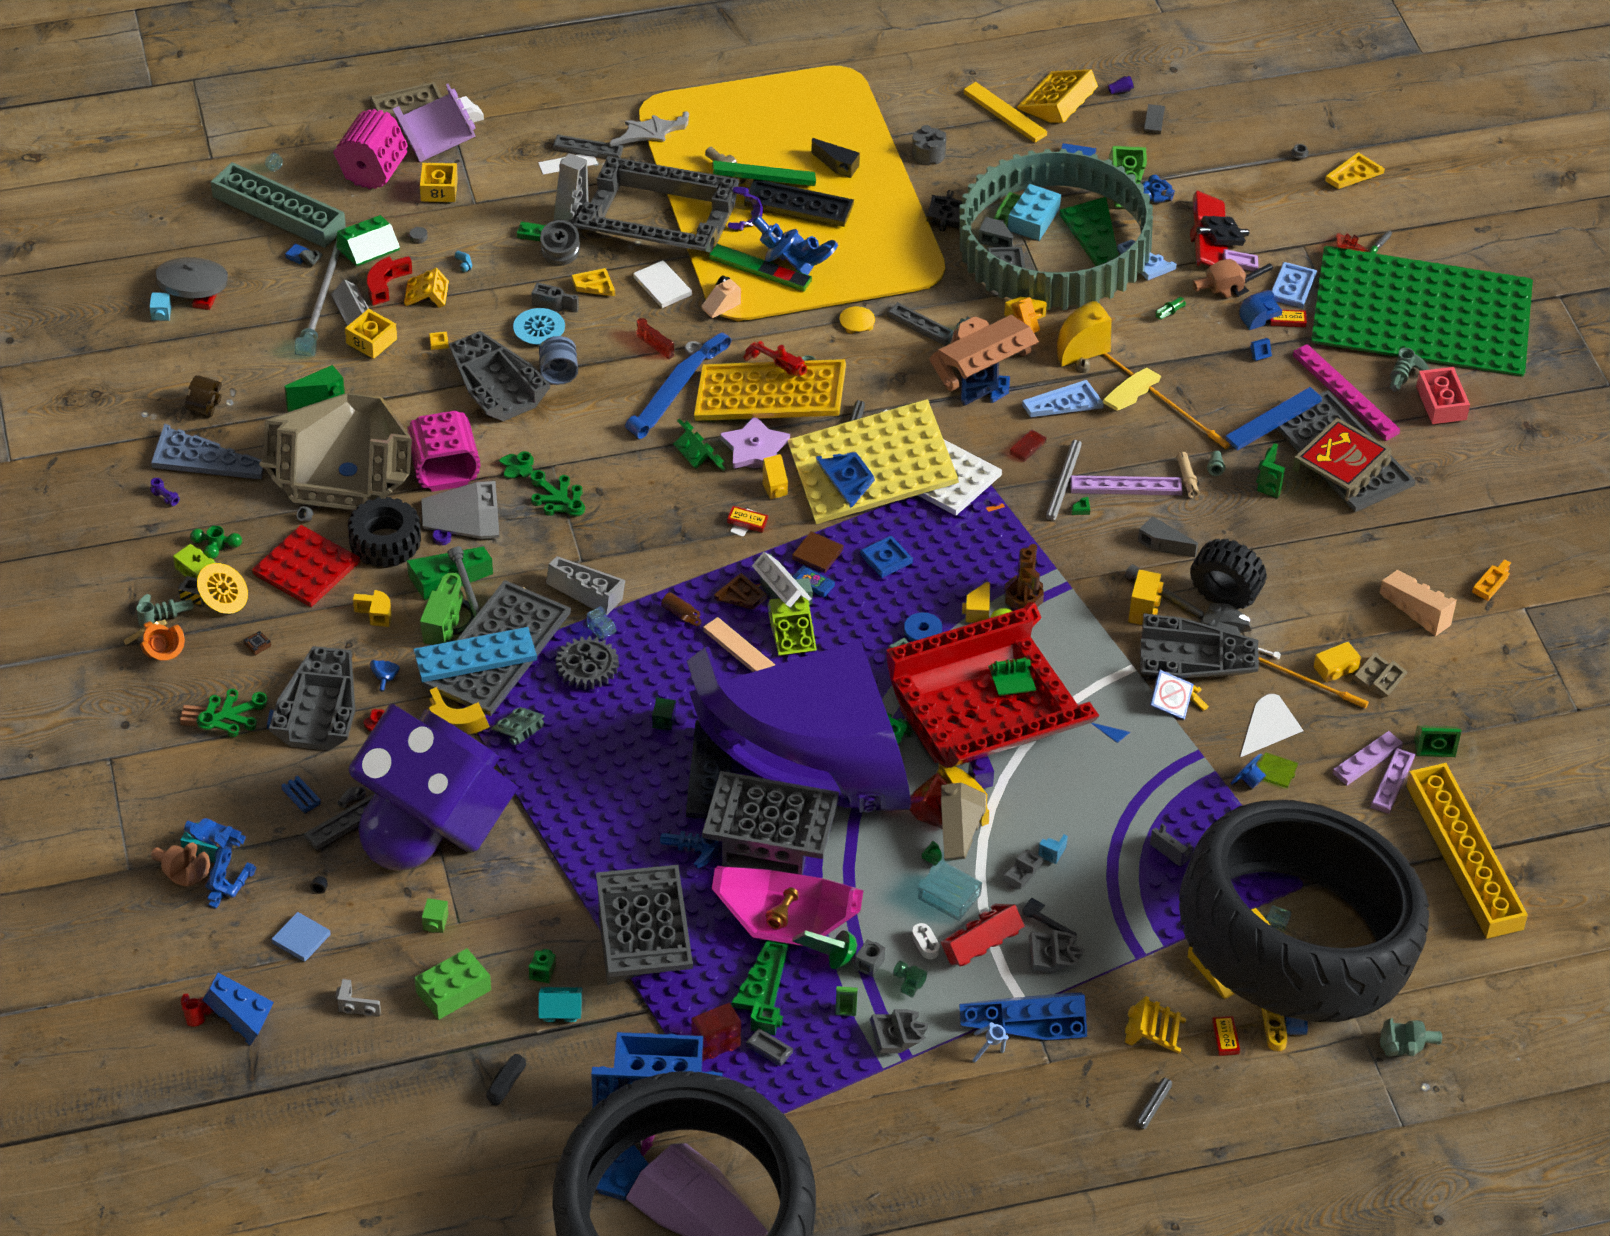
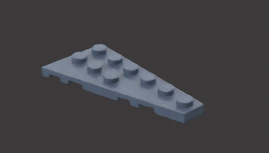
M164 424L151 462L152 468L262 479L265 468L259 465L261 459L247 454L235 453L234 449L222 448L218 443L197 435L190 436L181 429L174 430L170 428V425Z

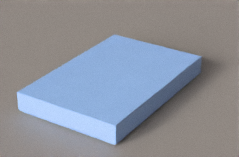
M1283 262L1271 290L1274 293V300L1303 309L1316 278L1317 270Z

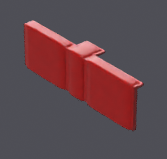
M1197 190L1193 195L1195 224L1190 230L1191 242L1195 240L1197 266L1201 263L1212 266L1216 262L1223 260L1222 253L1224 249L1228 250V246L1214 245L1206 234H1197L1196 228L1204 227L1201 222L1203 216L1226 217L1225 203L1220 199Z

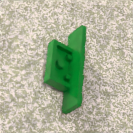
M679 418L677 422L686 432L673 443L674 446L694 468L697 469L710 457L724 471L726 469L722 464L724 460L718 454L714 455L712 453L714 449L707 442L705 444L702 442L704 438L697 431L695 433L692 431L694 427L687 420L683 422Z

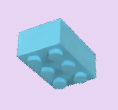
M1029 184L1009 214V231L1040 241L1060 210L1061 194Z

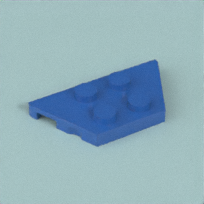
M856 452L844 455L834 454L833 458L822 459V456L816 457V462L850 508L855 505L875 481L874 475Z

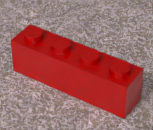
M995 903L991 906V911H984L979 915L980 919L965 924V930L959 929L940 943L951 965H959L960 967L967 965L971 962V958L985 954L987 952L986 949L991 946L996 947L1002 944V940L1006 937L1009 938L1019 933L1018 930L1025 926L1016 905Z

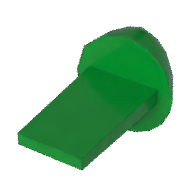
M806 930L792 938V942L829 955V965L832 969L840 968L849 963L857 952L856 938L853 934L844 930L835 939Z

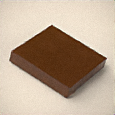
M810 531L792 554V560L826 573L843 551L844 545Z

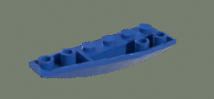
M1082 992L1025 996L959 1004L960 1025L981 1029L990 1023H994V1025H1001L1008 1034L1042 1040L1087 1037L1085 995Z

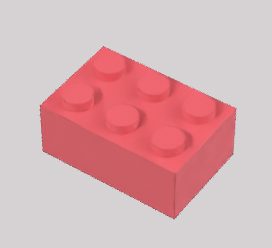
M1454 367L1419 371L1416 388L1431 423L1439 424L1467 420L1470 403Z

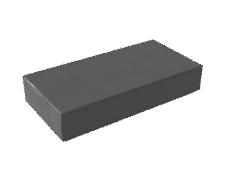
M759 1028L746 1042V1047L780 1067L793 1053V1048Z

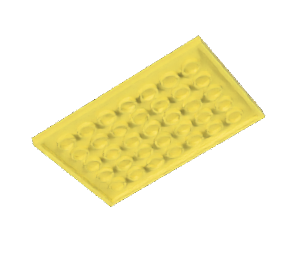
M928 399L788 440V446L816 524L959 483ZM856 452L874 475L875 481L855 505L850 508L816 462L817 456H822V459L833 458L834 454L844 455Z

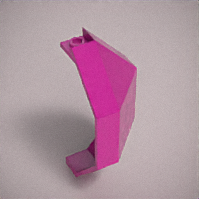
M723 866L715 868L712 890L752 937L795 945L800 944L792 942V938L805 930L826 936L861 911L864 891L825 878L770 869ZM789 887L796 889L799 893V898L795 902L792 901L788 907V925L778 930L771 928L766 922V912L782 903L785 898L783 895L785 889Z

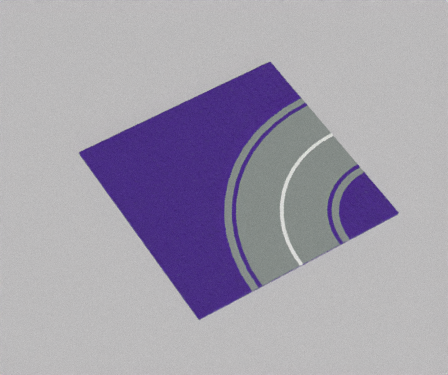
M992 485L984 490L958 515H954L916 495L814 532L844 545L843 551L826 573L792 560V554L807 535L764 551L767 554H772V557L778 560L792 577L802 566H805L835 581V586L825 597L813 592L812 605H809L817 651L778 656L767 606L772 598L768 595L767 599L754 610L715 600L714 594L740 573L755 585L760 583V575L752 565L763 553L761 552L616 607L607 616L600 613L558 629L539 653L537 660L533 661L492 716L484 714L490 727L477 732L483 744L501 757L496 765L503 776L519 787L515 792L516 797L599 930L597 872L678 865L693 969L648 973L630 978L664 1034L703 1036L702 1072L714 1071L723 1073L722 1077L738 1081L756 1090L783 1114L978 1030L979 1028L960 1025L959 1004L1025 996L1061 994L1185 940L1184 926L1181 925L1179 892L1190 859L1179 867L1150 845L1152 830L1155 827L1160 830V826L1163 823L1168 834L1187 848L1191 844L1194 847V852L1201 836L1216 820L1229 811L1242 806L1174 717L1150 706L1153 695L1152 689ZM1001 503L1005 506L990 512L986 509V507L999 506ZM892 536L913 558V563L881 578L860 555V550ZM1031 544H1036L1035 570L1040 574L1039 581L1043 583L1044 599L1043 603L1037 607L1042 618L1032 628L1031 638L1076 703L1080 705L1090 701L1099 717L1092 723L1131 733L1117 743L1090 723L988 756L994 769L993 786L983 788L987 793L989 824L981 826L979 823L980 826L978 830H975L972 837L973 842L966 858L953 861H945L941 787L945 783L940 781L937 776L939 763L933 761L914 730L910 737L904 735L898 747L909 785L910 810H873L871 812L863 811L859 813V810L856 808L837 805L823 859L806 856L803 875L825 878L864 890L861 911L826 935V937L835 939L842 930L848 931L854 935L858 946L856 954L849 963L840 968L832 969L829 965V955L805 946L788 943V950L774 1006L780 1008L783 1022L781 1028H777L775 1036H771L793 1048V1053L780 1067L746 1047V1042L755 1033V1031H750L752 1010L731 1007V1002L739 993V988L747 979L750 969L754 967L757 957L767 940L752 937L712 890L714 870L717 866H722V841H719L718 855L707 865L700 868L694 866L695 861L702 854L700 851L695 852V848L688 851V847H685L683 851H679L678 846L660 844L662 833L680 835L681 831H685V836L692 833V837L699 834L701 838L706 819L686 817L695 721L698 720L689 694L690 691L696 690L687 660L703 648L709 646L721 682L752 673L750 669L704 632V626L717 617L775 665L861 640L886 712L890 713L893 719L898 720V718L907 721L900 710V705L891 683L886 654L889 645L903 638L909 643L911 642L907 635L905 636L904 624L907 618L919 612L935 615L942 623V633L972 624V622H965L966 614H962V603H966L967 595L985 582H990L989 618L993 611L999 608L1015 611V609L1005 603V583L1017 575L1019 551L1022 548H1028ZM671 592L692 605L694 609L700 612L701 624L694 626L661 606L664 596ZM924 627L919 628V630H921V631H926V630H928L927 628H924ZM589 636H591V640H595L598 637L599 642L606 640V645L612 644V649H616V654H618L619 668H617V674H614V679L608 678V684L601 682L602 687H599L597 684L594 685V689L587 686L586 690H584L583 685L576 688L575 683L569 686V681L563 682V677H559L558 671H556L557 652H561V646L566 647V642L573 644L574 638L580 641V637H583L584 640H587ZM656 697L676 700V715L672 731L652 728V714ZM458 702L461 709L468 707ZM1001 704V705H1000V706H1004V707H1006V708L1009 707V706L1006 705V704ZM522 707L545 716L542 718L544 721L542 728L533 735H529V738H525L519 745H512L510 743L511 736L492 730V727L499 720L509 716L516 708ZM966 715V717H970L971 719L975 718L972 715ZM953 720L948 721V722H951V723H953V724H956V723H957L956 721H953ZM732 758L731 773L763 778ZM969 762L957 766L968 774ZM1063 834L1068 836L1066 849L1057 864L1044 859L1036 873L1023 888L1019 890L1003 881L1005 873L1015 865L1016 859L1026 849L1038 855L1039 844L1042 839L1047 840L1051 838L1059 842ZM932 841L939 845L942 853V861L939 867L922 859V853ZM1255 872L1231 879L1236 892L1251 910L1300 890L1303 887V882L1299 877L1276 872ZM1031 898L1045 905L1040 913L1077 933L1078 938L1074 945L1085 949L1083 955L1078 959L1079 963L1053 973L1031 969L1029 935L1031 931L1050 935L1053 932L1052 928L1022 914L1023 908ZM995 903L1016 905L1025 926L1018 930L1019 933L1009 938L1006 937L1002 940V944L996 947L991 946L986 949L987 952L985 954L971 958V962L967 965L960 967L959 965H951L940 943L959 929L965 930V924L980 919L979 915L984 911H991V906ZM916 924H927L938 940L940 949L939 955L935 959L924 958L914 943L912 930ZM867 939L885 947V960L873 977L855 969V956ZM837 986L858 988L856 1016L835 1015ZM894 1009H908L919 1012V1017L916 1019L918 1022L928 1023V1029L923 1034L926 1038L902 1053H879L870 1018L872 1014H892Z

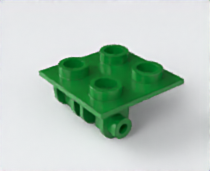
M1023 657L1022 659H1016V662L1015 659H1011V662L1007 659L1006 661H994V663L988 665L999 696L1036 691L1028 668L1031 665L1030 659Z

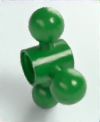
M220 526L209 527L207 534L201 529H194L190 533V539L194 543L199 544L204 540L208 541V545L204 549V555L212 559L218 557L219 550L225 547V543H228L232 548H237L242 544V537L238 533L224 536V530Z

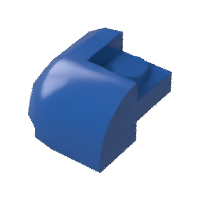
M1265 290L1247 297L1242 302L1239 310V316L1249 330L1265 326L1266 320L1282 315V309L1275 302L1274 293L1271 290Z

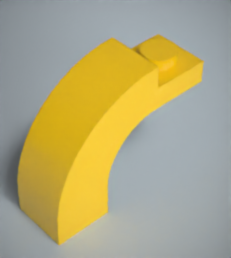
M437 687L430 690L432 698H430L432 704L429 707L430 711L466 734L477 733L490 727L479 702L463 709H453L444 703Z

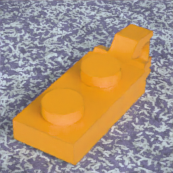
M1504 559L1498 567L1492 565L1475 584L1472 593L1489 601L1508 579L1511 562Z

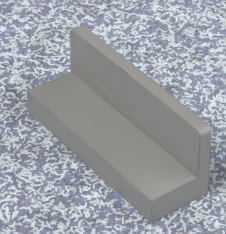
M343 280L331 294L347 326L369 308L357 285L347 280Z

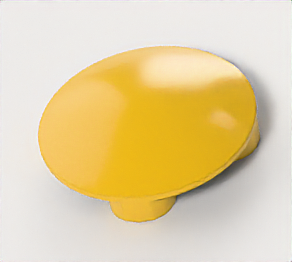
M854 306L845 309L840 314L839 320L845 331L853 334L855 332L871 331L875 323V316L867 308Z

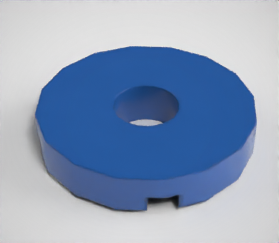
M919 612L907 618L904 624L905 636L907 635L911 642L942 633L940 619L930 613ZM924 627V628H927L928 630H926V631H921V630H919V628Z

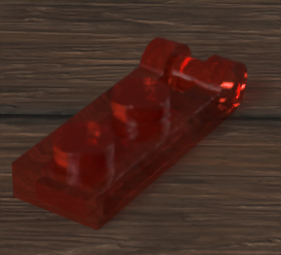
M639 318L636 321L638 328L637 337L667 359L674 357V343L672 340L648 325L646 319Z

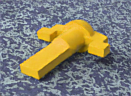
M1193 685L1190 699L1204 711L1209 706L1196 694L1202 689Z

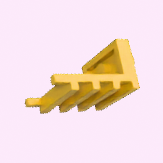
M1145 996L1135 1006L1132 1005L1128 1011L1129 1021L1125 1028V1043L1133 1046L1138 1040L1145 1037L1179 1054L1181 1048L1176 1046L1180 1022L1184 1024L1186 1018L1182 1017L1180 1012L1174 1013L1170 1011V1007L1164 1008L1160 1006V1002L1156 1001L1154 1003L1149 1000V997ZM1158 1012H1161V1013H1162V1018H1161L1159 1036L1156 1037V1036H1155V1031H1156V1024H1157ZM1169 1017L1173 1018L1170 1039L1167 1042L1165 1040Z

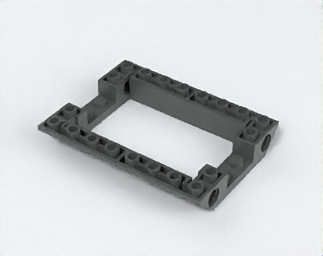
M608 156L597 177L598 190L591 203L585 202L573 225L580 229L711 252L717 245L735 206L737 194L733 193V187H738L739 179ZM620 186L712 202V211L706 223L700 222L696 236L692 233L604 218Z

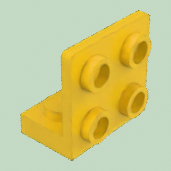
M437 268L410 278L407 281L404 304L409 306L430 297L431 301L439 308L445 306L449 281Z

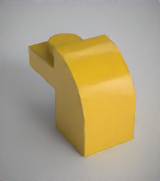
M374 590L373 595L354 594V612L368 613L370 625L390 626L392 617L391 603L389 597L384 592Z

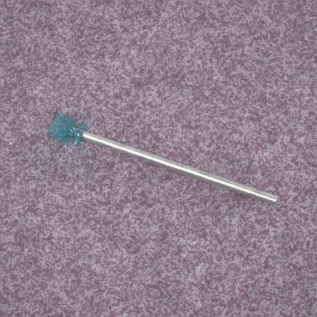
M336 243L309 326L301 331L300 337L296 338L295 355L315 356L318 334L315 328L340 253L336 248Z

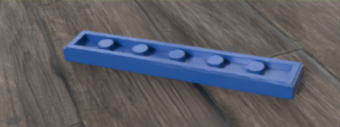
M1309 387L1226 435V441L1238 451L1322 402V397Z

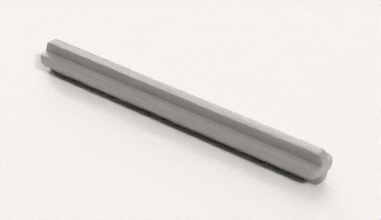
M1073 440L1046 514L1047 520H1056L1082 443L1080 440Z

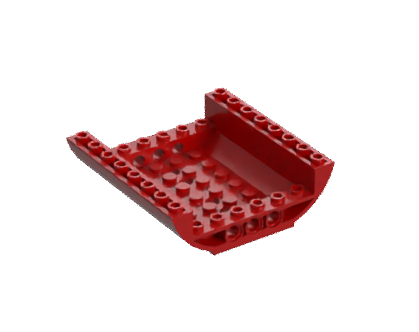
M1025 608L886 650L889 675L900 710L935 763H939L946 768H952L1090 724L1099 717L1090 701L1080 705L1076 703L1031 638L1033 619ZM1023 657L1030 659L1031 665L1028 668L1036 691L999 696L988 665H991L994 661H1006L1007 659L1010 662L1011 659H1015L1016 662V659H1022ZM1001 704H1006V705H1008L1009 707L1006 708V707L1000 706V705H1001ZM966 715H972L975 718L971 719L970 717H966ZM953 720V721H956L957 723H956V724H953V723L948 722V721Z

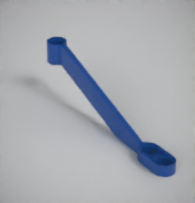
M721 332L704 343L699 351L678 364L640 416H631L627 420L625 428L637 438H644L648 434L649 429L656 425L705 358L712 359L726 350L731 343V338L724 332Z

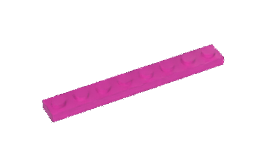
M1308 344L1293 351L1295 359L1382 439L1387 441L1400 433V428Z

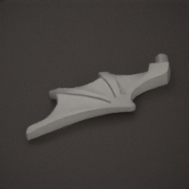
M683 112L682 117L678 116V119L675 121L663 120L655 115H652V119L647 121H625V125L628 126L627 132L619 138L612 139L610 146L645 140L664 142L666 140L665 135L669 132L686 129L689 113Z

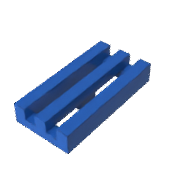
M296 776L294 781L292 779L289 780L287 785L285 783L281 785L282 790L304 814L321 804V800L299 776ZM291 788H293V789L295 790V792L299 795V797L307 803V805H308L307 807H306V806L303 804V802L291 791Z

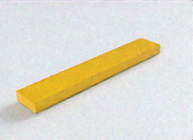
M977 82L964 89L966 96L1034 143L1047 136L1045 129Z

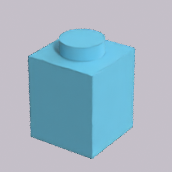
M169 293L151 294V320H170L172 305Z

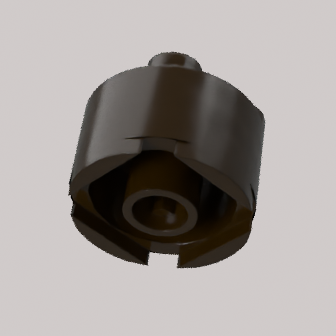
M195 375L188 388L191 391L190 395H186L185 408L212 417L215 404L219 405L222 395L219 394L222 382Z

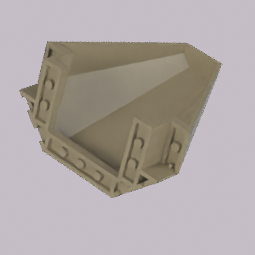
M345 393L265 420L264 458L259 465L268 471L274 482L284 489L293 503L356 510L360 504H365L367 500L371 499L372 501L377 497L385 498L406 480L410 474L412 438L382 397ZM347 462L353 463L357 466V472L352 476H343L339 473L340 465Z

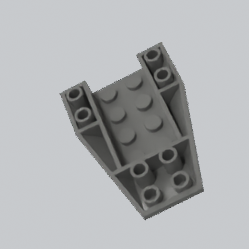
M481 331L449 343L450 350L469 395L489 416L505 421L534 409L550 389V384L532 364Z
M1143 614L1140 640L1141 674L1158 676L1159 670H1162L1178 678L1237 676L1258 672L1257 639L1182 617Z
M317 646L311 648L277 700L269 727L271 733L290 747L330 751L348 739L355 714L351 650Z

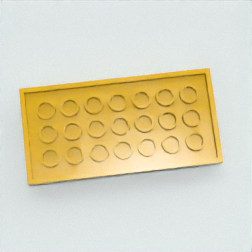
M845 359L804 361L807 366V372L800 377L787 374L785 370L775 366L774 362L703 364L694 412L695 421L752 419L753 417L759 419L839 416L846 361Z

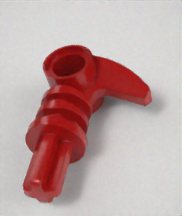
M189 994L182 995L181 1006L188 1026L195 1027L203 1024L205 1021L204 1014L209 1015L211 1011L214 1012L202 1000L203 997L190 999Z

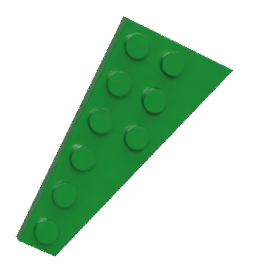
M1106 197L1060 209L1059 215L1095 266L1107 263L1119 256Z

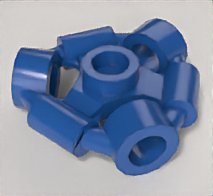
M1151 175L1147 181L1142 183L1144 185V193L1149 194L1150 201H1153V203L1164 202L1165 200L1172 201L1175 190L1172 189V185L1166 180H1161L1158 175ZM1164 190H1166L1165 196L1161 195Z

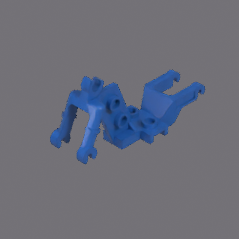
M203 818L198 824L187 821L184 827L185 832L196 840L218 847L215 852V865L211 869L210 878L205 884V887L212 891L208 896V900H210L208 905L217 908L224 895L234 898L240 888L245 885L248 876L252 877L256 871V866L247 862L234 884H230L225 879L226 868L231 860L232 846L239 847L240 844L244 843L246 836L241 835V831L232 829L233 827L231 826L227 827L218 824L208 818Z

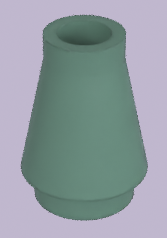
M1219 451L1211 453L1207 465V470L1212 476H1220L1225 471V464Z

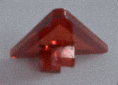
M1337 233L1336 241L1338 247L1363 252L1369 251V249L1357 243L1359 238L1355 234L1352 238L1348 233L1345 236Z

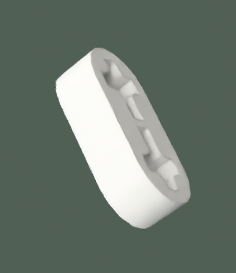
M916 924L912 930L914 943L924 958L935 959L939 955L940 949L938 940L927 924Z

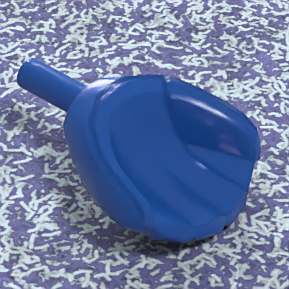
M372 660L370 662L373 674L381 681L379 691L384 692L386 682L391 681L397 675L400 666L384 660Z

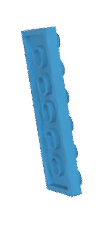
M528 627L414 649L422 682L537 660V654Z

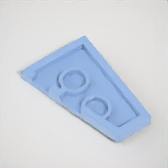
M1131 239L1118 244V252L1120 254L1124 253L1136 241ZM1150 253L1149 262L1145 263L1144 272L1141 274L1147 280L1175 270L1177 264L1172 261L1169 263L1163 260L1164 257L1159 254L1154 255Z

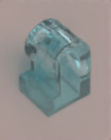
M601 606L587 613V627L600 639L616 633L614 622L607 617L605 610Z

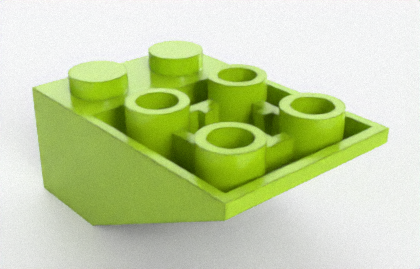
M801 595L789 607L780 598L770 599L767 606L778 656L817 651L809 600Z

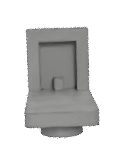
M342 980L341 987H337L336 990L339 1012L380 1016V1001L352 998L351 980Z

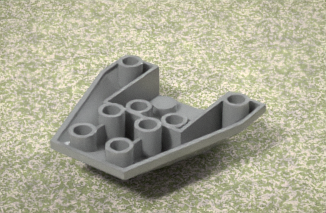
M495 480L473 482L421 499L423 529L441 530L444 533L448 531L451 534L479 539L500 538Z

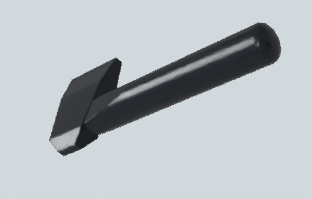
M1269 263L1247 274L1245 283L1272 270V264ZM1235 285L1230 288L1237 297L1249 292L1245 286L1239 292Z
M1031 898L1022 910L1023 915L1034 918L1053 930L1068 932L1077 936L1076 932L1040 913L1045 905L1034 898Z

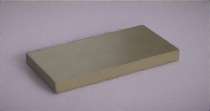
M435 82L373 95L370 96V101L373 108L377 111L383 110L384 113L388 112L393 118H396L393 109L398 106L403 115L442 96Z

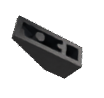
M815 138L812 139L811 153L835 173L850 178L859 167V152Z

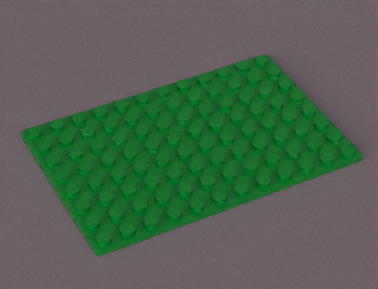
M1325 246L1311 342L1398 357L1400 349L1410 348L1416 355L1427 362L1523 377L1526 371L1533 280L1527 277Z

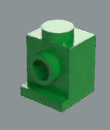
M549 949L536 950L532 962L529 964V980L549 984L556 966V954H553Z

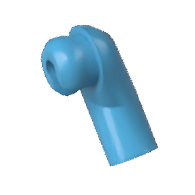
M456 251L455 258L463 262L460 264L461 270L463 272L470 271L473 266L470 255L462 251Z

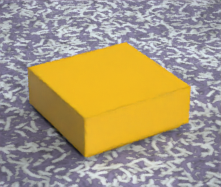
M447 331L429 333L431 350L449 348Z

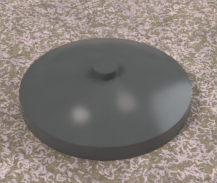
M196 257L172 259L161 264L156 270V283L163 291L175 296L203 298L223 291L228 283V273L223 266L214 261Z

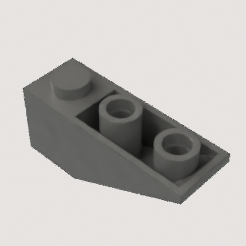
M1153 516L1139 528L1138 542L1151 550L1196 557L1198 543Z

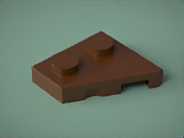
M740 573L716 592L714 598L716 601L754 610L767 599V595Z

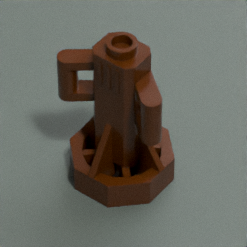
M1031 544L1028 548H1022L1019 551L1017 575L1005 583V603L1015 610L1024 608L1029 602H1035L1037 607L1043 603V583L1039 581L1040 574L1035 570L1036 544Z

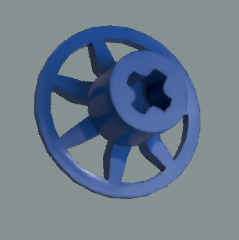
M1262 754L1254 757L1233 778L1230 784L1233 785L1242 779L1251 789H1254L1266 777L1256 766Z

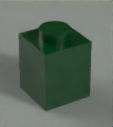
M656 697L652 714V728L672 731L676 715V700Z

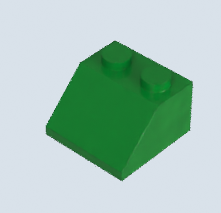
M1417 726L1414 737L1416 756L1456 757L1461 729L1453 726Z

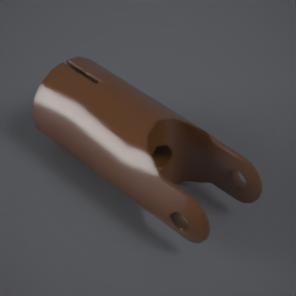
M671 592L664 596L661 602V606L694 626L701 624L700 612L694 609L692 605Z

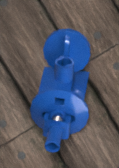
M760 215L756 216L751 222L762 233L760 241L768 247L765 256L766 261L771 262L778 258L782 261L787 259L798 272L806 275L810 273L814 265L823 262L832 255L838 246L835 240L827 241L819 246L818 240L813 236L804 240L798 234L797 229L783 233L777 223L769 226Z

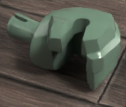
M1393 1018L1384 1021L1383 1028L1381 1029L1380 1046L1386 1056H1414L1423 1050L1425 1043L1440 1045L1442 1042L1441 1031H1426L1425 1025L1421 1020H1411L1406 1024L1393 1023Z

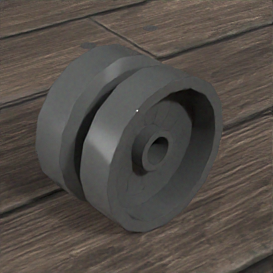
M555 220L544 226L540 236L541 251L544 258L554 265L564 266L572 263L580 251L577 228L565 220Z

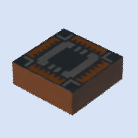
M261 631L244 639V644L255 656L271 647V641Z

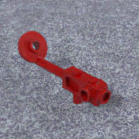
M762 341L754 342L747 347L743 356L745 361H748L763 353L773 358L775 366L785 370L789 375L793 374L800 377L807 372L804 360L800 356L796 357L786 352L784 345H779L777 347L778 350L773 351L764 346Z

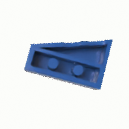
M220 973L216 974L202 999L218 1016L224 1017L232 1025L231 1028L235 1032L238 1031L246 1038L245 1042L249 1045L258 1036L274 1003Z

